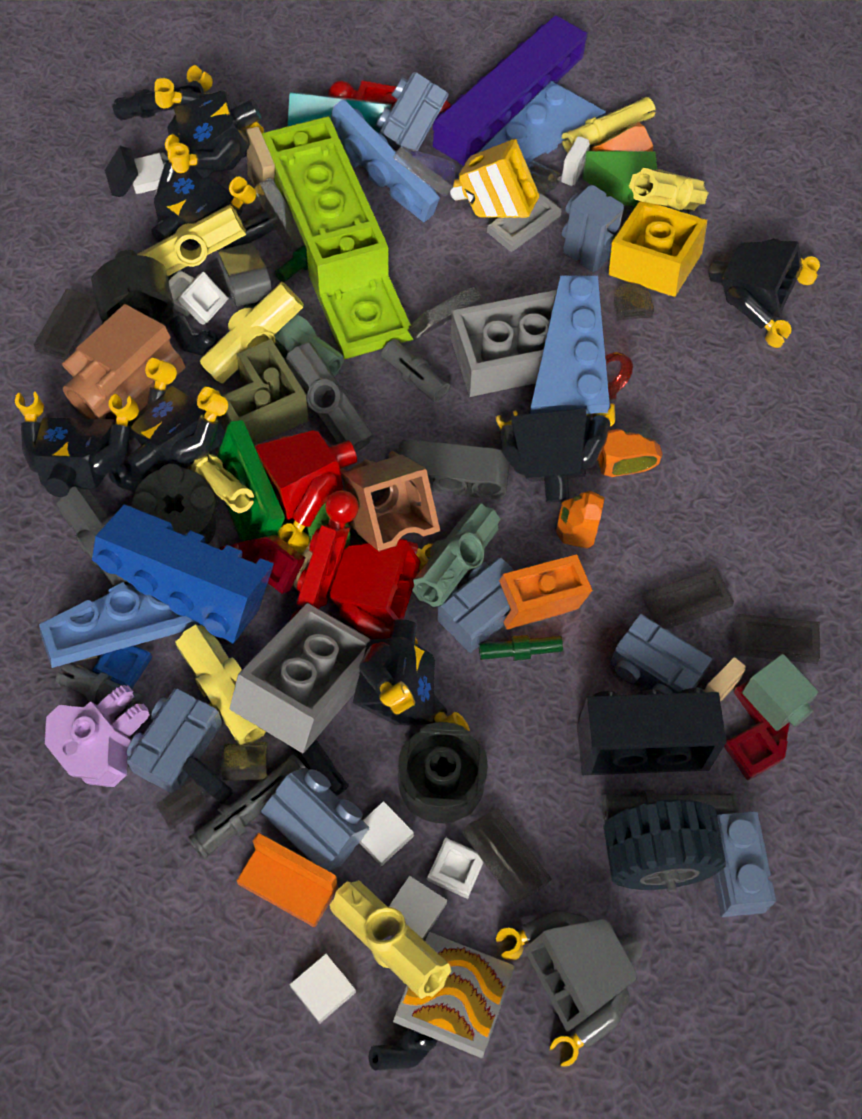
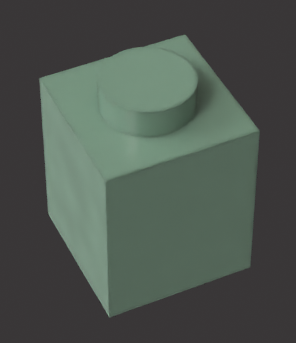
M782 654L752 676L742 694L772 727L778 731L789 722L795 727L804 721L814 711L810 704L819 691Z

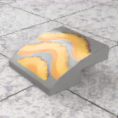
M429 932L425 942L448 962L451 972L447 976L444 987L433 997L426 996L420 999L406 986L393 1022L483 1059L515 966Z

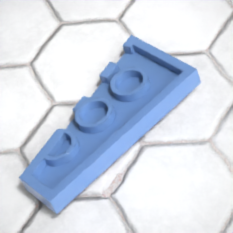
M551 81L479 152L516 139L528 166L533 163L534 158L543 153L548 154L556 149L563 140H566L562 139L563 133L581 127L590 118L596 117L598 119L605 116L606 111Z
M344 99L334 105L331 121L351 165L355 168L360 164L365 168L369 175V180L378 187L388 186L391 197L421 221L425 222L433 216L440 199L433 186L428 182H424L416 174L410 163L405 158L400 157L389 146L386 138L382 134L377 133L365 121L360 111L352 108Z
M560 276L530 414L584 408L589 413H608L610 402L598 276Z
M122 582L110 588L109 594L93 602L86 600L39 624V628L51 667L54 668L178 634L194 625H201L187 616L176 614L168 605L155 597L139 592L133 584L125 585Z

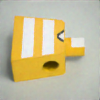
M516 139L472 155L462 168L459 179H454L450 183L452 198L455 201L468 199L475 215L480 218L529 217L540 197Z

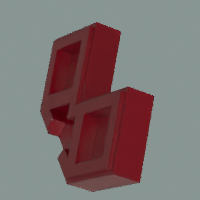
M275 534L228 544V546L241 550V558L256 564L261 558L274 563L268 584L281 594L290 591L306 557ZM226 545L220 547V550H223L226 547Z
M749 681L736 687L734 694L756 725L727 740L724 746L747 781L784 760L790 725L789 722L778 731L772 727L742 694Z

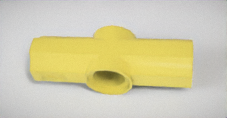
M642 168L639 173L632 175L629 185L634 194V199L664 205L677 210H695L698 206L705 204L708 191L704 187V181L661 169Z
M229 204L194 224L182 225L174 235L137 255L151 257L162 263L168 277L186 266L200 265L207 255L245 236L246 230L237 212ZM187 239H194L199 242L200 247L190 251L184 249L181 243Z
M281 281L254 308H243L233 314L228 323L230 331L201 358L200 363L215 380L223 384L239 369L238 353L270 339L275 344L274 335L303 308L304 304Z
M194 625L185 630L182 636L175 641L177 648L195 674V681L204 697H208L211 702L209 705L219 711L235 740L241 746L248 743L251 744L264 736L265 730L229 709L238 674L242 671L237 661L233 657L228 658L220 642L204 626Z
M359 880L351 883L347 881L336 890L335 897L330 904L332 913L372 951L379 965L384 968H390L420 999L426 996L433 997L444 987L447 976L451 972L450 965L406 924L404 916L399 910L387 907ZM395 935L388 940H384L388 936Z

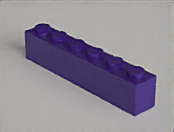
M556 15L545 25H540L535 34L527 41H522L511 55L506 59H501L495 69L487 76H482L471 90L466 94L460 95L455 104L436 117L432 126L434 131L433 147L464 166L469 157L478 153L551 81L557 83L583 58L587 32Z

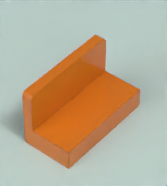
M577 554L503 574L499 582L511 609L503 621L504 625L508 630L579 609L593 590Z
M257 833L253 839L255 851L238 877L237 884L315 928L338 889L336 875L268 837Z

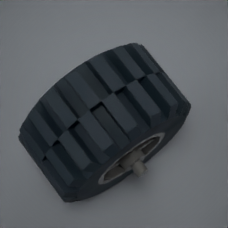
M656 800L625 809L609 818L603 825L611 879L618 886L635 890L667 889V892L677 891L676 887L706 880L726 867L716 810L707 803L693 800Z

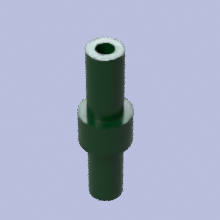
M305 244L293 252V258L275 271L279 281L284 283L302 268L304 270L308 269L307 248Z
M528 635L511 636L509 641L479 643L480 660L513 657V661L531 659V655L563 652L561 636L529 639Z

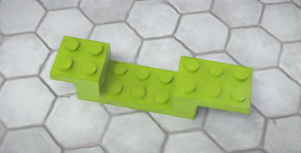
M330 117L262 133L275 164L276 198L285 196L307 248L309 278L344 360L383 349L393 339H397L400 343L413 340V329L388 275V245Z

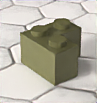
M272 339L237 354L240 377L244 386L223 395L228 401V410L222 415L223 424L226 429L231 421L243 420L253 444L256 445L309 421L306 394Z

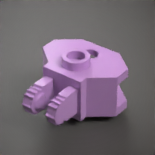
M121 685L98 705L91 701L85 707L58 705L46 717L45 745L69 775L80 777L89 785L115 787L127 776V748L132 741L130 736L150 715L149 709L144 704H136L128 709L127 712H124L117 720L114 719L134 697L133 691L128 685Z

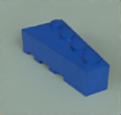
M125 504L95 536L92 561L97 563L105 572L116 574L133 584L139 592L155 597L168 605L176 614L187 616L204 626L212 635L222 637L232 644L236 642L259 611L274 563L261 558L256 564L241 558V550L228 545L223 550L207 545L205 537L193 531L184 534L177 533L173 530L170 522Z

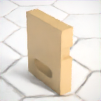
M259 127L246 129L250 143L247 150L248 176L253 188L256 190L261 207L265 211L275 206V164Z

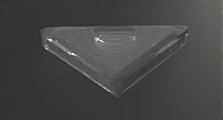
M402 145L394 154L393 158L442 196H447L452 190L456 165L452 161Z

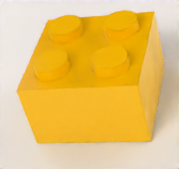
M639 201L612 241L609 275L676 297L702 254L708 220L658 204Z

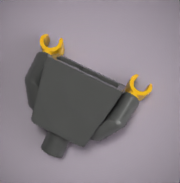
M557 910L524 924V930L520 932L512 928H503L498 932L496 941L500 942L506 938H513L517 941L514 949L501 954L502 958L508 961L518 959L523 953V945L530 943L524 950L566 1031L574 1028L576 1032L571 1037L560 1036L556 1038L550 1046V1050H552L561 1041L568 1042L572 1046V1057L561 1064V1066H569L576 1061L578 1049L584 1045L588 1048L620 1023L630 1000L627 987L637 980V972L632 963L642 957V947L633 934L628 933L617 938L610 923L604 919L589 921L586 916Z

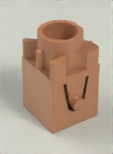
M124 304L62 363V366L73 376L63 386V391L73 406L87 419H105L109 415L111 419L116 421L117 416L108 405L109 399L113 394H118L122 399V408L126 406L129 395L137 403L139 412L147 405L150 387H154L156 381L147 377L145 373L146 364L150 358H156L172 364L177 371L176 377L186 366L180 355L169 342L171 337L165 325Z
M391 451L388 459L379 462L365 459L350 471L344 468L340 469L341 477L344 480V490L351 492L359 503L358 514L350 521V526L378 551L396 546L399 539L407 533L415 532L424 537L440 531L427 470L423 466L402 454L399 455ZM386 488L383 497L373 504L371 492Z

